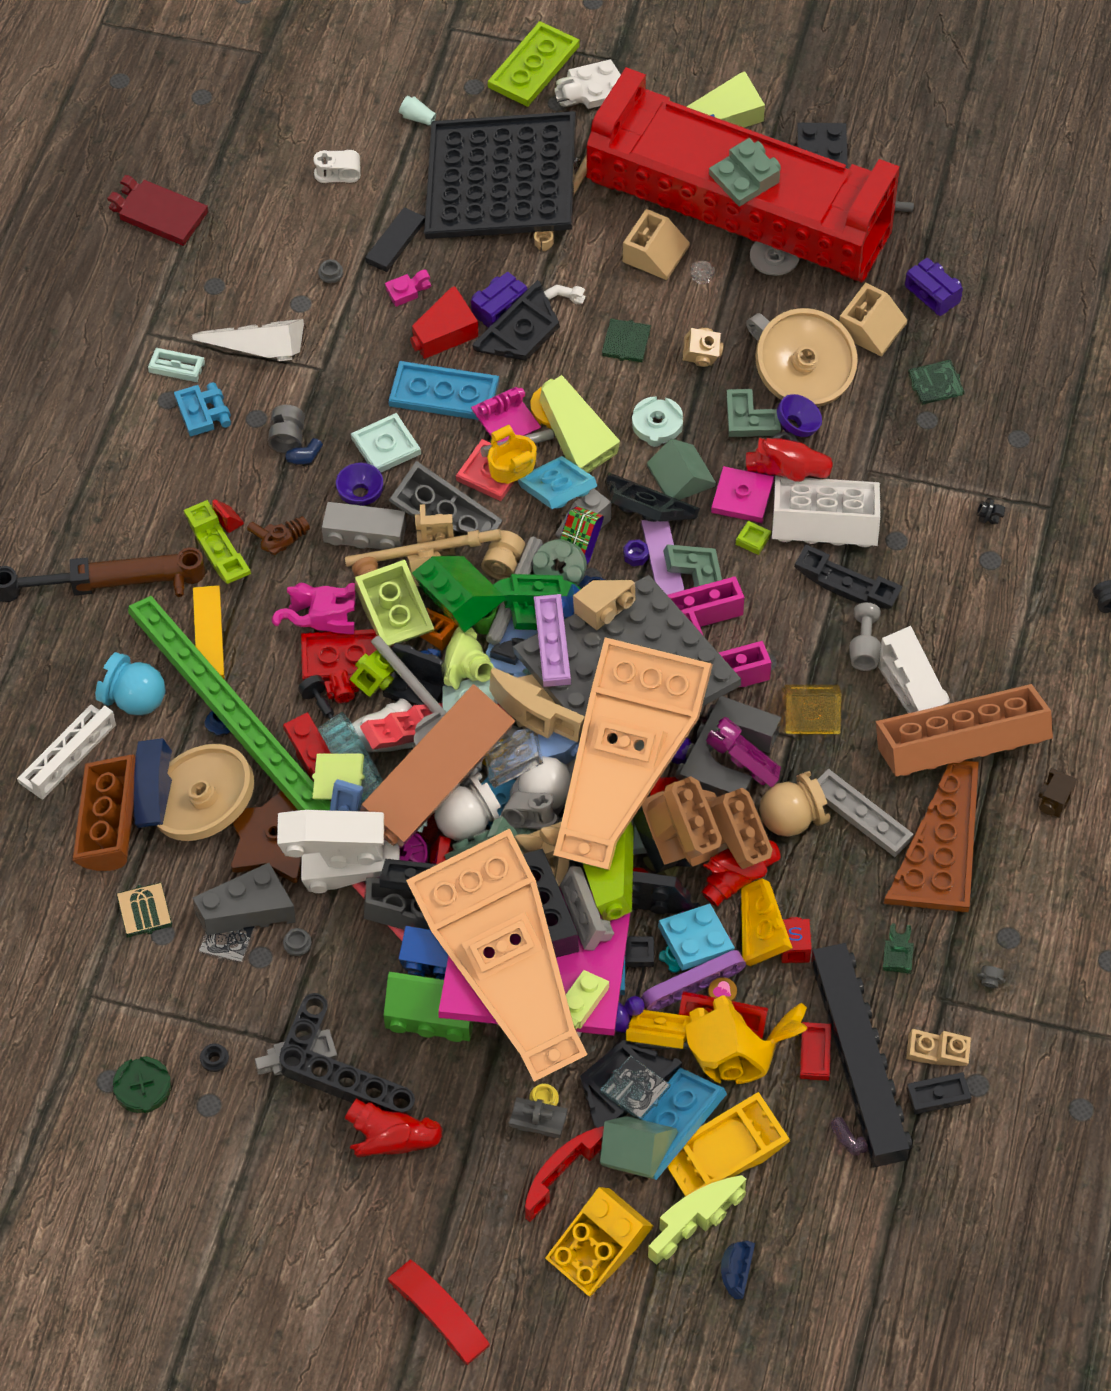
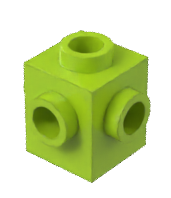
M376 650L370 656L364 654L355 665L358 669L350 678L357 687L371 697L379 688L384 691L392 683L394 678L391 675L395 670L380 652Z

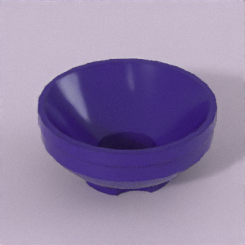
M798 394L787 395L777 407V417L783 430L799 437L811 436L822 424V416L819 409L811 400ZM788 419L794 420L799 428L793 426Z
M367 463L350 464L344 467L337 475L336 489L340 498L346 503L365 506L375 502L382 494L383 477L381 472L373 465ZM357 488H365L368 491L363 497H357L353 494Z

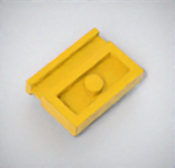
M643 1010L640 1015L632 1016L629 1029L626 1030V1041L683 1049L684 1042L687 1039L685 1025L690 1023V1016Z

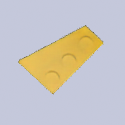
M761 878L741 888L742 957L746 965H755L792 949L770 882Z

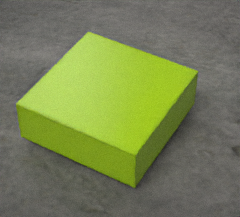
M747 521L736 538L735 545L759 555L770 539L771 531Z

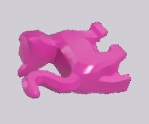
M302 582L294 587H287V593L290 595L291 601L288 609L276 611L272 616V623L275 626H279L281 620L288 619L299 627H311L316 630L334 633L354 634L355 624L354 622H347V614L354 611L355 583L348 584L346 588L331 586L312 587ZM310 607L309 613L305 616H299L296 613Z

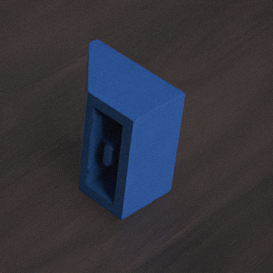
M405 926L399 961L404 970L408 971V975L425 977V974L436 976V979L444 980L449 956L431 930Z

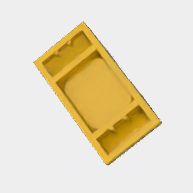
M757 1092L701 1126L667 1168L686 1197L704 1186L726 1178L735 1177L749 1168L762 1164L790 1142V1139L760 1093Z

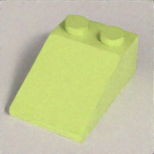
M405 560L355 577V590L365 614L377 636H380L389 647L393 646L394 643L399 644L434 631V626Z

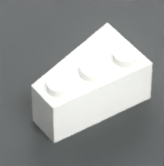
M911 626L882 638L878 668L907 713L950 704L949 696L942 689Z

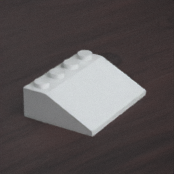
M775 476L772 539H778L782 542L797 540L809 544L827 542L838 546L844 544H857L860 547L878 546L880 526L879 482L805 478L804 481L796 482L785 477Z

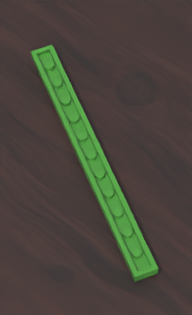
M149 596L129 605V615L298 811H330V800L312 799L314 782L154 598Z

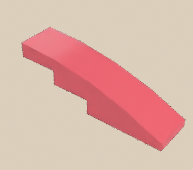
M425 704L414 705L406 712H393L384 719L367 720L360 728L372 749L398 746L414 742L416 725L425 716L432 714V712Z

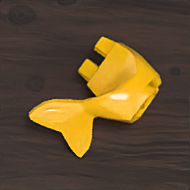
M724 995L714 999V1010L710 1013L704 1008H697L691 1011L690 1023L685 1025L689 1048L702 1070L717 1083H721V1079L735 1080L736 1084H743L766 1075L779 1041L791 1038L807 1030V1026L801 1023L807 1007L800 1003L790 1010L773 1028L766 1041L760 1039L747 1026L743 1017L735 1010L732 1001Z

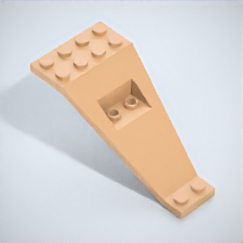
M610 638L604 639L553 855L610 870L618 840L698 721L713 664ZM611 734H616L618 737L617 742L614 744L609 742ZM642 740L644 742V748L638 751L636 749V743Z
M510 829L406 880L431 932L520 1053L533 1081L588 1055L574 1028L536 880ZM512 934L520 935L521 942L518 945H513L510 942ZM486 947H492L495 950V955L492 958L484 956L483 952Z

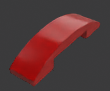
M604 1126L589 1130L568 1141L545 1162L528 1192L525 1204L526 1220L531 1222L550 1202V1190L548 1187L581 1154L591 1161L601 1151Z
M411 1259L388 1277L391 1285L407 1302L410 1300L446 1338L447 1345L466 1365L470 1364L490 1346V1343L456 1301Z

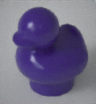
M632 996L628 998L625 1005L619 1002L615 1031L626 1033L632 1016L640 1015L643 1012L645 1004L640 997Z

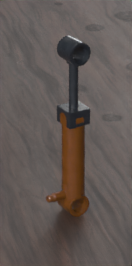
M192 547L184 548L178 554L89 563L88 557L70 559L69 573L18 577L13 568L0 566V601H14L20 595V588L71 583L73 594L77 596L93 594V588L173 581L175 595L182 597L185 589L184 582L188 584L198 583L205 577L206 571L202 553Z

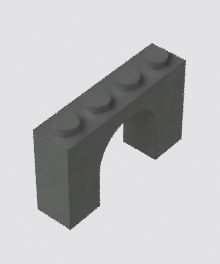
M721 696L716 705H710L706 716L707 722L706 724L701 723L696 735L698 740L695 744H690L686 754L687 761L685 764L681 763L679 765L676 779L680 781L692 776L700 782L702 790L713 792L716 797L740 788H744L750 793L752 776L727 768L715 761L710 754L714 748L707 743V736L711 730L720 731L717 726L719 724L718 721L723 717H727L742 730L740 735L760 751L770 753L779 735L781 717Z

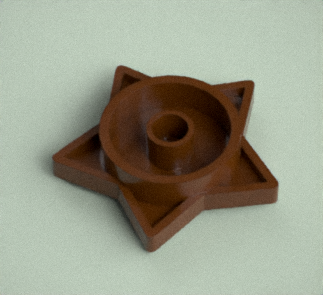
M282 791L262 807L245 808L241 815L232 823L239 838L231 864L233 873L252 871L270 863L276 874L293 883L298 882L302 866V856L297 858L285 856L277 844L278 813L298 811Z

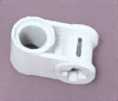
M323 150L314 155V165L316 166L314 177L317 181L321 183H353L360 179V156L356 151ZM324 157L326 158V164H323Z

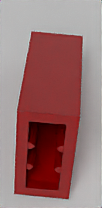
M455 286L451 287L412 325L413 337H410L412 347L416 352L419 351L422 357L426 359L478 337V321Z

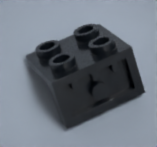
M394 643L392 651L439 703L442 698V686H446L444 684V661L436 655H427L419 652L409 645ZM394 671L391 675L394 680L383 691V697L394 701L405 699L412 707L414 705H424L401 676Z

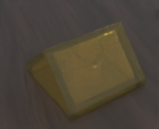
M839 685L784 686L786 734H840L841 691Z

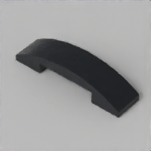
M809 545L804 546L794 567L807 578L851 601L860 604L873 603L879 608L892 609L903 586L880 576L877 577L876 581L829 561V554Z

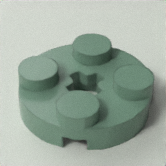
M554 539L543 544L532 560L534 575L563 576V580L572 582L577 586L583 580L582 578L587 567L586 557L580 547L564 539ZM556 559L566 563V566L563 567V573L554 569Z

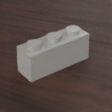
M327 502L322 524L323 542L332 545L356 546L357 548L381 550L402 547L406 531V513L401 510Z

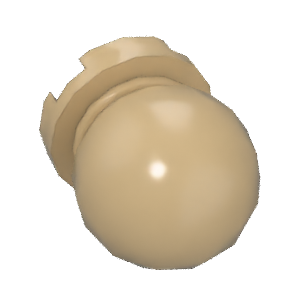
M810 771L797 775V783L788 781L775 784L767 789L762 796L759 811L762 822L771 832L788 837L798 835L806 830L811 821L817 826L830 822V814H825L823 805L828 804L818 780H810Z

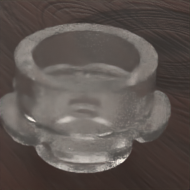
M708 261L693 263L690 271L693 280L699 284L708 283L715 273L714 267Z

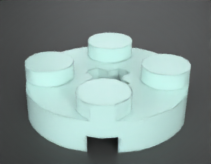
M657 397L646 398L640 401L633 410V431L650 446H660L662 443H667L670 439H675L682 432L683 412L680 406L671 399L665 398L664 401L657 400ZM654 417L656 419H663L661 423L653 422Z

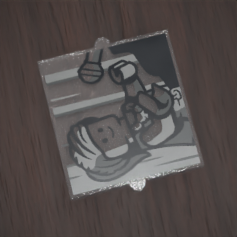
M256 926L207 935L205 932L198 953L215 957L218 961L224 959L243 964Z

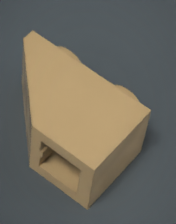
M593 580L573 595L574 613L598 630L603 625L610 623L621 611L632 606L636 600L635 583L632 580Z

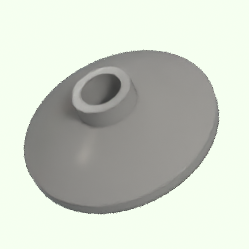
M758 241L752 245L750 250V260L753 266L767 275L787 274L798 265L800 259L793 254L774 249Z

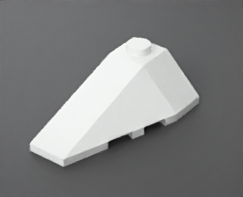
M303 319L271 322V324L262 325L259 328L255 324L239 327L238 330H234V328L208 330L192 334V338L196 341L267 358L277 357V361L292 360V355L300 352L304 322Z

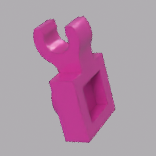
M421 270L412 279L406 274L386 282V291L395 307L417 299L418 291L430 288L431 283L428 280L430 276L427 270Z

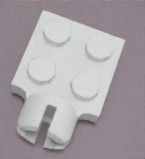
M611 59L569 69L567 77L556 81L557 101H562L559 103L563 107L583 103L588 109L601 106L621 74Z

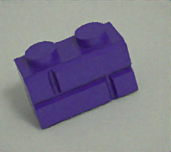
M925 258L906 273L905 287L937 315L942 316L950 308L952 309L960 303L963 291L960 281L948 276L939 263H933L929 258Z
M506 272L501 277L493 278L486 289L483 291L479 290L472 296L471 311L475 318L480 322L482 321L489 328L528 288L521 281L516 280V277Z

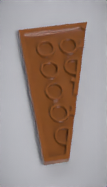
M964 760L960 763L948 764L934 798L931 800L924 819L921 821L907 850L904 861L897 871L890 890H888L884 904L969 912L979 762Z

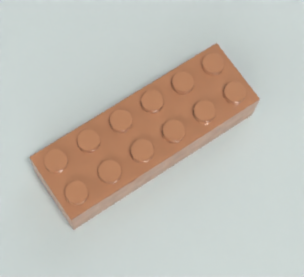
M1032 684L876 721L878 750L895 777L900 775L906 776L912 772L935 769L941 765L960 763L966 759L978 756L984 757L991 753L1013 750L1020 746L1038 744L1042 741L1053 739L1051 710Z

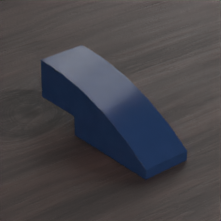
M163 738L138 741L134 770V815L137 828L163 825L172 779L168 775L172 750Z

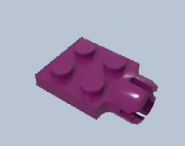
M723 717L720 719L717 725L720 731L711 730L706 739L707 743L719 753L724 754L728 751L731 755L730 759L740 768L745 766L752 771V777L761 785L767 783L770 787H773L779 780L781 767L740 735L742 730L729 718Z

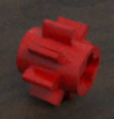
M346 670L332 672L328 677L329 681L324 682L328 699L334 698L337 703H347L353 700L355 697L354 692L359 691V688L350 680L353 674L349 675Z

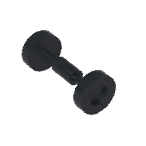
M313 675L306 678L299 685L298 691L304 699H312L314 697L317 699L316 704L323 716L330 720L324 732L331 741L330 735L333 729H337L340 725H351L346 717L334 718L333 709L326 698H322L320 695L325 689V681L320 675Z

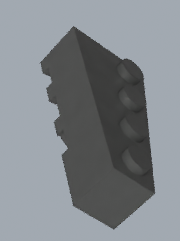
M366 877L364 919L405 930V926L431 930L412 891L380 887V878Z

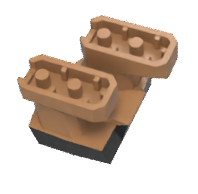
M690 776L667 785L665 791L647 797L633 817L640 839L656 873L675 866L693 867L710 860V857L729 848L742 869L771 858L773 849L750 793L744 788L716 797L715 793L702 790L700 782Z

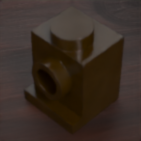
M1051 768L1047 782L1043 784L1038 796L1042 798L1039 809L1047 815H1054L1060 818L1074 793L1077 779Z

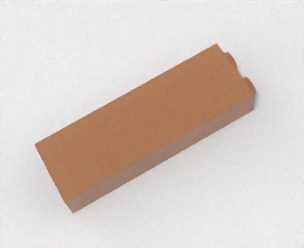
M473 684L362 803L359 811L383 812L384 839L391 845L395 846L397 844L402 848L513 727L515 720Z

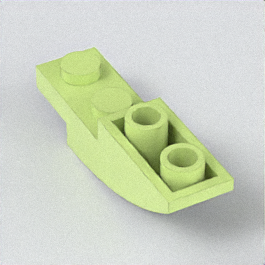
M741 1175L711 1183L687 1195L673 1205L660 1217L659 1229L662 1233L648 1246V1258L657 1265L663 1258L669 1259L677 1250V1244L683 1238H690L698 1225L705 1231L712 1225H719L727 1214L725 1211L732 1204L737 1206L745 1197L746 1178Z

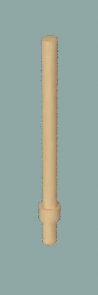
M500 529L485 532L476 530L468 532V535L345 557L347 567H351L356 561L364 557H374L378 562L416 555L418 550L433 548L434 551L467 545L477 547L481 546L484 542L500 540L502 536Z

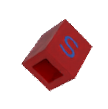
M799 917L784 919L783 922L792 949L781 953V963H810L812 950L810 919H801Z

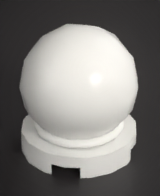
M542 756L533 759L523 767L510 790V796L516 791L548 793L553 797V812L558 816L566 803L572 775L567 766L556 758Z
M479 772L469 777L471 783L469 787L458 786L435 811V820L438 828L445 836L455 841L465 838L468 841L474 839L475 835L485 831L489 821L492 822L494 819L501 817L497 812L501 806L487 783L481 785L479 782L482 778Z

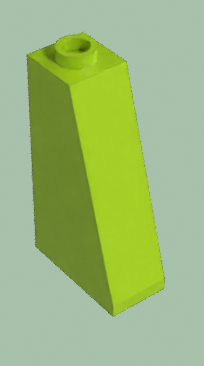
M631 822L617 842L610 870L583 863L596 906L602 918L607 921L618 919L632 912L634 828Z

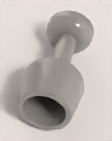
M861 603L854 608V617L861 623V635L853 638L850 642V659L852 666L862 671L875 669L878 666L881 643L877 638L871 636L872 623L879 619L881 610L873 603Z

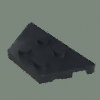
M537 280L472 344L473 350L527 361L560 328L558 318L552 310L540 281Z
M610 472L607 474L605 484L610 501L618 505V508L622 511L636 512L641 514L645 520L651 522L696 519L698 517L700 508Z
M633 871L632 910H650L656 914H680L682 911L686 912L701 907L699 903H692L690 901L691 893L682 887V883L677 877Z
M622 1040L580 1075V1082L594 1127H602L605 1121L624 1117L630 1112L632 1108L627 1106L625 1098L632 1090L633 1092L629 1097L640 1100L644 1095V1091L640 1088L638 1090L634 1089L637 1087L633 1083L619 1100H616V1097L632 1081L623 1078V1083L620 1086H615L609 1094L606 1092L614 1083L613 1077L616 1079L615 1074L617 1073L620 1076L625 1071L624 1069L622 1072H618L630 1057L663 1081L668 1080L680 1067L682 1068V1062L677 1058L673 1060L657 1055L656 1051L648 1048L642 1049L636 1044ZM629 1070V1071H631L633 1074L637 1075L638 1072H640L641 1070H637V1071ZM644 1077L637 1078L639 1081L646 1080ZM648 1081L647 1089L650 1090L651 1082Z

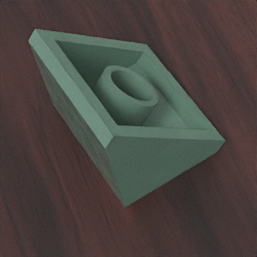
M670 439L647 462V467L663 494L678 500L716 486L714 478L692 444Z
M629 1116L605 1121L600 1163L604 1167L652 1179L675 1139L678 1130L677 1128Z

